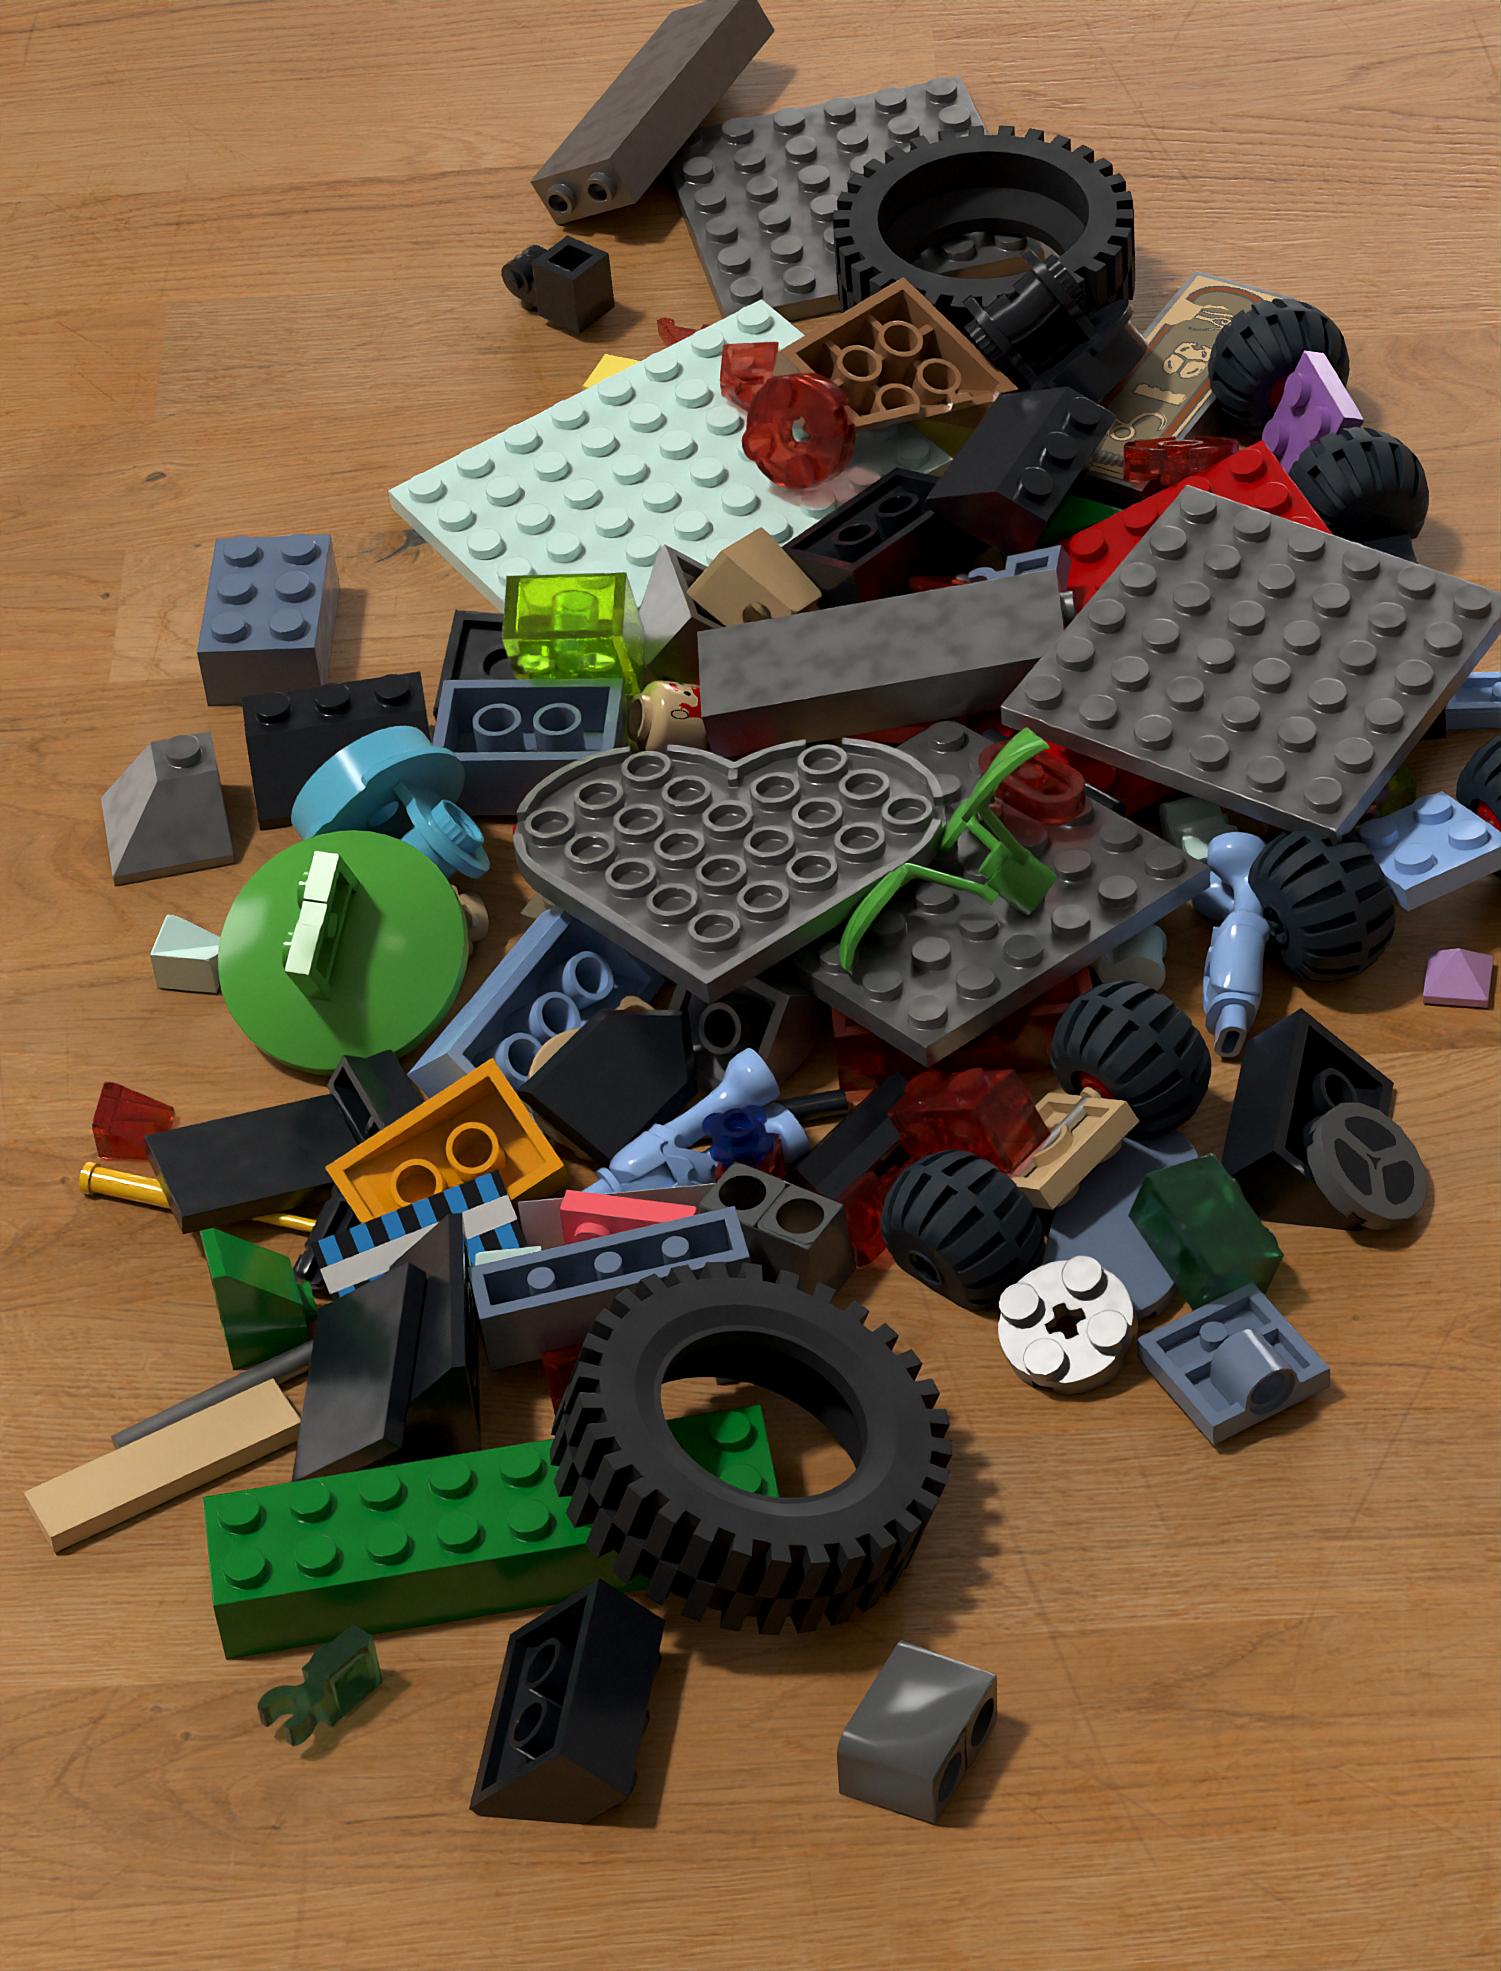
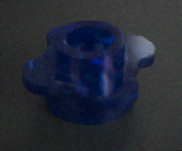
M749 1105L744 1108L730 1109L723 1114L712 1113L708 1115L702 1122L703 1132L711 1136L713 1144L710 1147L711 1158L726 1168L733 1165L735 1161L749 1167L759 1164L765 1155L769 1154L775 1147V1138L772 1134L766 1132L764 1125L767 1122L766 1110L757 1105Z

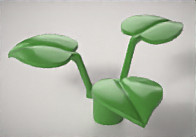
M1028 727L1021 730L998 753L987 772L974 787L971 797L964 800L950 818L941 839L938 851L945 855L967 827L969 831L991 850L978 870V873L987 879L985 884H979L912 863H905L900 865L895 871H890L863 899L844 930L839 947V958L842 967L846 971L853 974L855 950L870 924L894 893L911 879L918 878L977 895L990 905L1000 896L1026 916L1042 901L1058 874L1033 857L1031 852L1021 846L989 807V804L995 802V791L1002 780L1034 755L1043 750L1050 749L1049 745ZM978 814L1001 840L1000 842L980 824Z

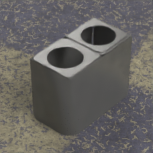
M736 1161L699 1203L700 1214L735 1206L750 1256V1263L762 1265L763 1281L776 1283L780 1271L785 1270L800 1275L797 1290L813 1296L816 1286L820 1282L836 1290V1295L856 1270L846 1220L845 1205Z
M901 1640L892 1651L841 1735L837 1749L839 1793L936 1824L964 1778L966 1770L972 1765L995 1726L998 1716L997 1676Z

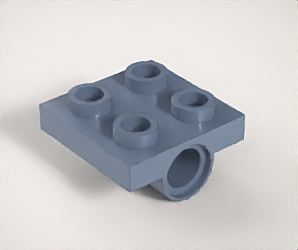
M1253 1282L1137 1338V1357L1213 1445L1330 1387V1367Z

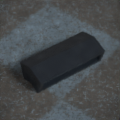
M391 1049L367 1058L343 1055L327 1084V1088L359 1144L422 1104Z
M898 1070L879 1083L781 1180L845 1205L846 1220L848 1221L940 1130L938 1101L916 1091Z

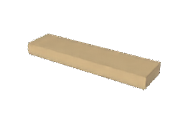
M272 1378L23 1492L26 1504L54 1553L298 1441L301 1419Z

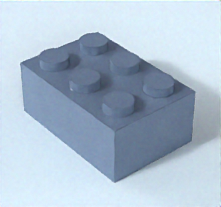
M294 534L291 536L252 538L238 536L216 539L197 648L208 706L242 705L243 697L327 684L340 593L331 534Z
M623 678L444 680L432 745L451 750L464 767V785L458 800L454 804L460 807L468 816L517 815V810L527 794L556 770L589 755L615 748L628 747V712Z

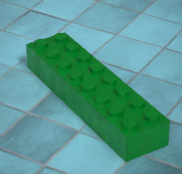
M760 1404L666 1420L670 1431L682 1449L706 1471L742 1490L764 1496L779 1497ZM554 1438L203 1497L212 1602L226 1660L559 1604L598 1578H601L622 1593L647 1589L651 1580L639 1573L632 1581L626 1584L612 1572L619 1556L615 1550H611L597 1558L585 1544L593 1523L574 1529L566 1515L572 1496L558 1497L554 1484V1479L559 1469V1466H552L550 1463V1448Z

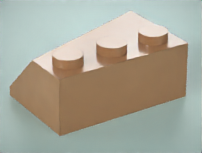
M902 277L781 349L776 360L767 395L804 432L857 434L994 402L1000 394L1017 393L1019 389L913 285Z

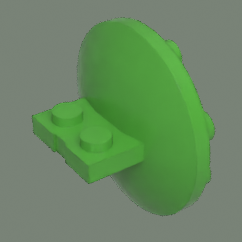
M349 830L317 835L288 847L266 862L249 879L234 900L221 932L218 950V973L222 994L227 1008L244 1034L269 1057L298 1071L332 1076L343 1055L367 1058L390 1049L396 1058L399 1059L421 1044L438 1027L454 1004L466 973L469 950L468 927L464 910L450 882L437 865L415 847L400 839L371 831Z

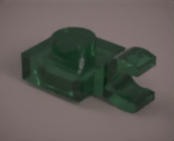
M353 1623L332 1642H327L320 1646L314 1652L309 1662L302 1667L305 1682L296 1686L283 1685L275 1687L261 1697L257 1705L260 1720L264 1726L269 1727L280 1716L293 1714L283 1724L287 1742L293 1747L306 1741L321 1720L331 1727L334 1726L383 1682L374 1638Z

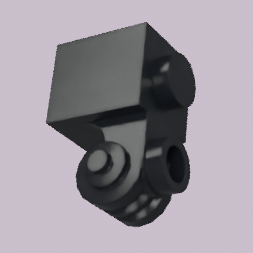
M567 235L549 250L540 245H531L513 260L507 262L501 269L504 284L515 297L521 299L523 308L529 311H538L539 316L578 334L615 307L609 253Z

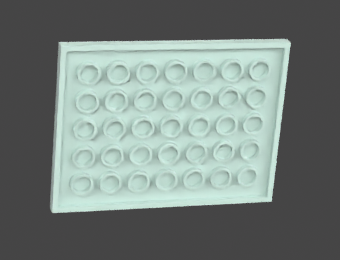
M761 299L752 305L743 307L738 312L711 326L695 332L693 335L670 347L650 355L629 368L603 379L588 389L556 403L547 410L509 427L506 431L462 451L459 455L424 473L415 475L410 480L388 490L392 509L500 613L627 623L631 633L628 652L639 646L634 627L657 553L665 544L707 567L721 550L760 527L768 532L778 545L782 547L896 467L941 477L953 461V458L909 422L857 434L804 432L767 395L779 351L805 335Z

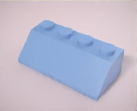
M554 905L539 915L407 1076L430 1099L493 1058L517 1093L518 1089L526 1083L527 1075L537 1052L548 1040L562 1032L581 1028L598 1010L616 1009L620 1006L621 1000L626 996H636L649 1004L667 980L657 970L562 908Z

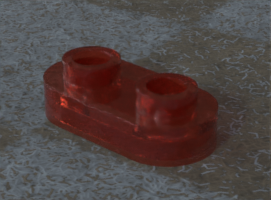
M1010 740L994 743L980 753L978 758L980 779L987 772L998 753ZM1041 751L1025 761L1002 780L995 791V797L1033 820L1049 826H1059L1068 823L1084 811L1086 807L1085 779L1076 769L1045 751Z

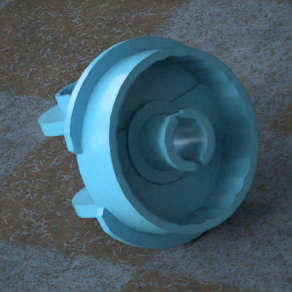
M394 726L368 734L346 746L326 761L311 776L301 789L293 805L291 822L302 840L336 831H371L400 839L415 847L437 865L447 880L457 870L468 877L479 879L490 869L489 859L481 846L484 843V837L480 829L460 807L454 804L461 794L465 780V771L461 761L451 750L433 746L426 735L415 727Z

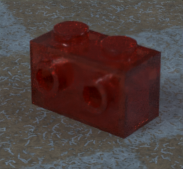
M977 1067L964 1072L940 1073L938 1070L923 1072L905 1086L904 1091L906 1094L887 1112L900 1135L902 1147L915 1162L930 1154L956 1149L971 1152L982 1159L988 1160L998 1167L999 1171L1003 1174H1012L1051 1134L1031 1100L1028 1087L1019 1079L1014 1069L984 1071L982 1068Z

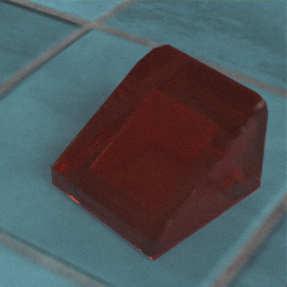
M105 1082L92 1121V1131L99 1158L148 1160L145 1154L144 1136L171 1130L175 1117L174 1107L123 1085Z

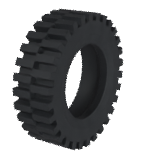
M984 125L968 126L969 136L956 138L953 128L938 131L939 141L931 144L922 135L910 139L909 152L906 153L896 145L885 151V164L874 158L863 166L864 177L854 174L847 182L848 192L841 191L837 199L838 210H834L833 233L838 300H840V310L842 313L904 277L989 359L964 328L974 319V316L962 301L971 294L978 304L985 309L1001 294L1004 293L1006 297L1015 290L1012 285L1028 272L992 279H962L930 273L911 265L917 256L938 242L962 234L984 231L1008 232L1027 236L1053 249L1060 256L1058 257L1059 261L1087 294L1077 304L1086 317L1117 300H1133L1135 292V232L1131 191H1126V181L1121 173L1113 175V165L1107 159L1102 158L1094 162V150L1085 145H1081L1071 152V139L1057 135L1050 143L1044 142L1043 130L1029 128L1025 137L1015 136L1014 126L999 125L998 135H984ZM1067 313L1019 354L1028 365L1034 361L1041 364L1060 346L1075 336L1071 331L1077 324ZM1010 360L1000 368V371L1006 377L1017 376V369Z
M706 1262L699 1280H696L691 1268L687 1264L671 1268L665 1284L654 1273L639 1281L635 1294L627 1288L614 1297L609 1311L603 1308L595 1319L590 1333H587L559 1405L551 1435H555V1438L550 1448V1463L552 1466H559L554 1479L558 1497L572 1496L566 1515L574 1529L593 1523L585 1544L597 1558L611 1550H615L619 1554L612 1570L616 1576L628 1584L641 1573L651 1580L644 1596L661 1606L670 1592L686 1599L687 1601L681 1615L700 1622L706 1607L721 1611L720 1628L740 1632L746 1616L757 1617L759 1634L779 1635L787 1617H791L797 1634L816 1631L823 1614H825L832 1626L849 1621L855 1606L864 1613L877 1604L883 1590L889 1593L897 1584L904 1568H907L946 1486L950 1470L946 1469L952 1457V1440L944 1439L950 1426L946 1409H933L940 1392L933 1379L915 1381L923 1363L912 1349L899 1355H895L892 1352L899 1335L886 1323L872 1332L864 1326L870 1311L853 1300L845 1311L831 1305L836 1290L818 1282L813 1296L797 1290L800 1275L785 1270L780 1271L776 1283L766 1282L762 1278V1265L749 1263L742 1264L737 1278H729L725 1262ZM717 1377L751 1383L780 1394L795 1402L821 1421L845 1448L856 1470L848 1479L833 1489L808 1497H770L730 1485L702 1468L676 1441L664 1417L661 1404V1384L685 1378Z

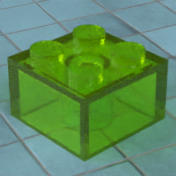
M626 572L506 576L502 641L516 680L623 678L625 695L641 693L645 631Z

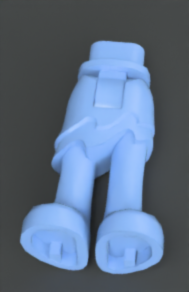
M1243 832L1223 833L1211 840L1208 844L1207 856L1208 866H1210L1211 887L1192 898L1193 906L1200 915L1222 922L1220 927L1213 926L1211 947H1209L1206 957L1202 992V1005L1206 1014L1205 1026L1208 1032L1215 1036V1053L1222 1057H1234L1239 1054L1245 1041L1246 1033L1250 1031L1261 1003L1265 945L1270 938V925L1263 918L1260 902L1248 883L1251 865L1268 843L1261 837Z
M747 1048L729 1061L723 1081L716 1089L676 1119L665 1125L654 1124L648 1131H644L614 1156L609 1165L610 1171L604 1167L597 1170L596 1175L599 1181L581 1192L607 1194L713 1184L718 1182L735 1161L744 1164L760 1156L768 1155L785 1164H791L800 1161L809 1153L811 1146L803 1128L793 1114L783 1105L772 1102L780 1096L779 1086L763 1059L753 1049ZM763 1107L744 1124L705 1151L698 1152L687 1149L699 1139L734 1117Z

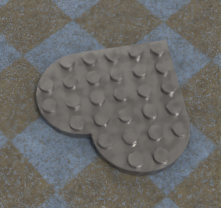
M843 738V748L834 745H816L807 749L806 739L762 749L736 762L708 751L685 746L667 745V755L654 751L639 752L632 755L631 746L586 756L556 770L543 779L521 802L517 810L518 823L512 836L520 873L535 891L706 1003L711 1004L851 918L863 899L890 871H895L900 865L905 863H912L927 868L938 853L946 827L944 799L937 779L922 763L900 750L871 741Z

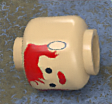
M660 680L648 684L642 693L634 695L627 715V732L629 738L637 743L640 752L654 751L667 755V745L685 746L706 751L709 740L701 717L699 685Z

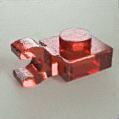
M915 1158L910 1159L901 1169L897 1165L892 1166L880 1178L877 1177L873 1170L859 1175L833 1200L845 1205L853 1255L858 1268L872 1263L887 1248L881 1233V1213L885 1198L897 1177L907 1167L917 1162Z

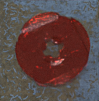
M813 372L772 376L756 393L749 407L746 431L741 440L745 456L755 461L759 470L770 481L787 489L817 487L823 482H829L838 477L847 467L856 442L855 424H848V415L844 406L849 405L845 394L830 379ZM802 417L805 420L803 430L809 434L808 441L797 442L793 436L792 427L794 421H798Z
M1175 436L1128 441L1123 445V480L1158 479V474H1161L1162 485H1178L1180 481L1189 476H1194L1196 473L1212 471L1223 459L1239 451V441L1235 438L1219 436H1195V440H1175Z

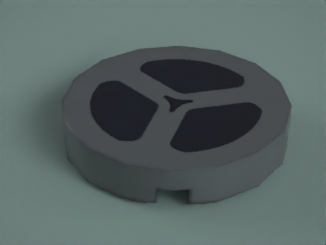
M1340 1103L1313 1123L1310 1133L1313 1134V1143L1307 1147L1308 1164L1317 1186L1334 1208L1346 1217L1354 1212L1360 1218L1367 1220L1361 1224L1362 1226L1374 1231L1393 1230L1421 1210L1427 1195L1426 1171L1416 1147L1399 1125L1381 1111L1362 1103Z

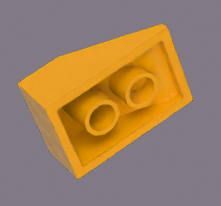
M493 1058L325 1167L361 1224L495 1170L499 1171L517 1217L520 1216L518 1202L544 1200L572 1182L564 1164Z

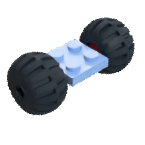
M1501 735L1491 739L1479 748L1461 771L1456 788V798L1458 801L1443 791L1422 796L1415 800L1413 804L1382 818L1366 821L1360 828L1342 835V843L1331 846L1330 837L1311 831H1285L1263 848L1251 865L1248 883L1260 902L1263 918L1270 925V938L1267 942L1268 950L1287 972L1301 980L1330 983L1352 978L1361 974L1375 963L1389 945L1395 930L1393 901L1407 911H1410L1491 873L1501 880Z

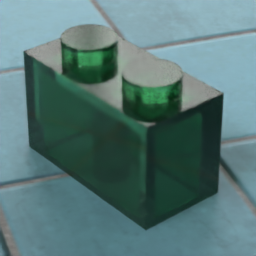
M1214 1153L1147 1173L1128 1214L1193 1311L1251 1282L1265 1295L1284 1257L1274 1234L1262 1224L1244 1198L1237 1181L1228 1175Z

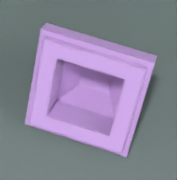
M1460 948L1429 951L1423 1003L1488 1008L1493 956Z

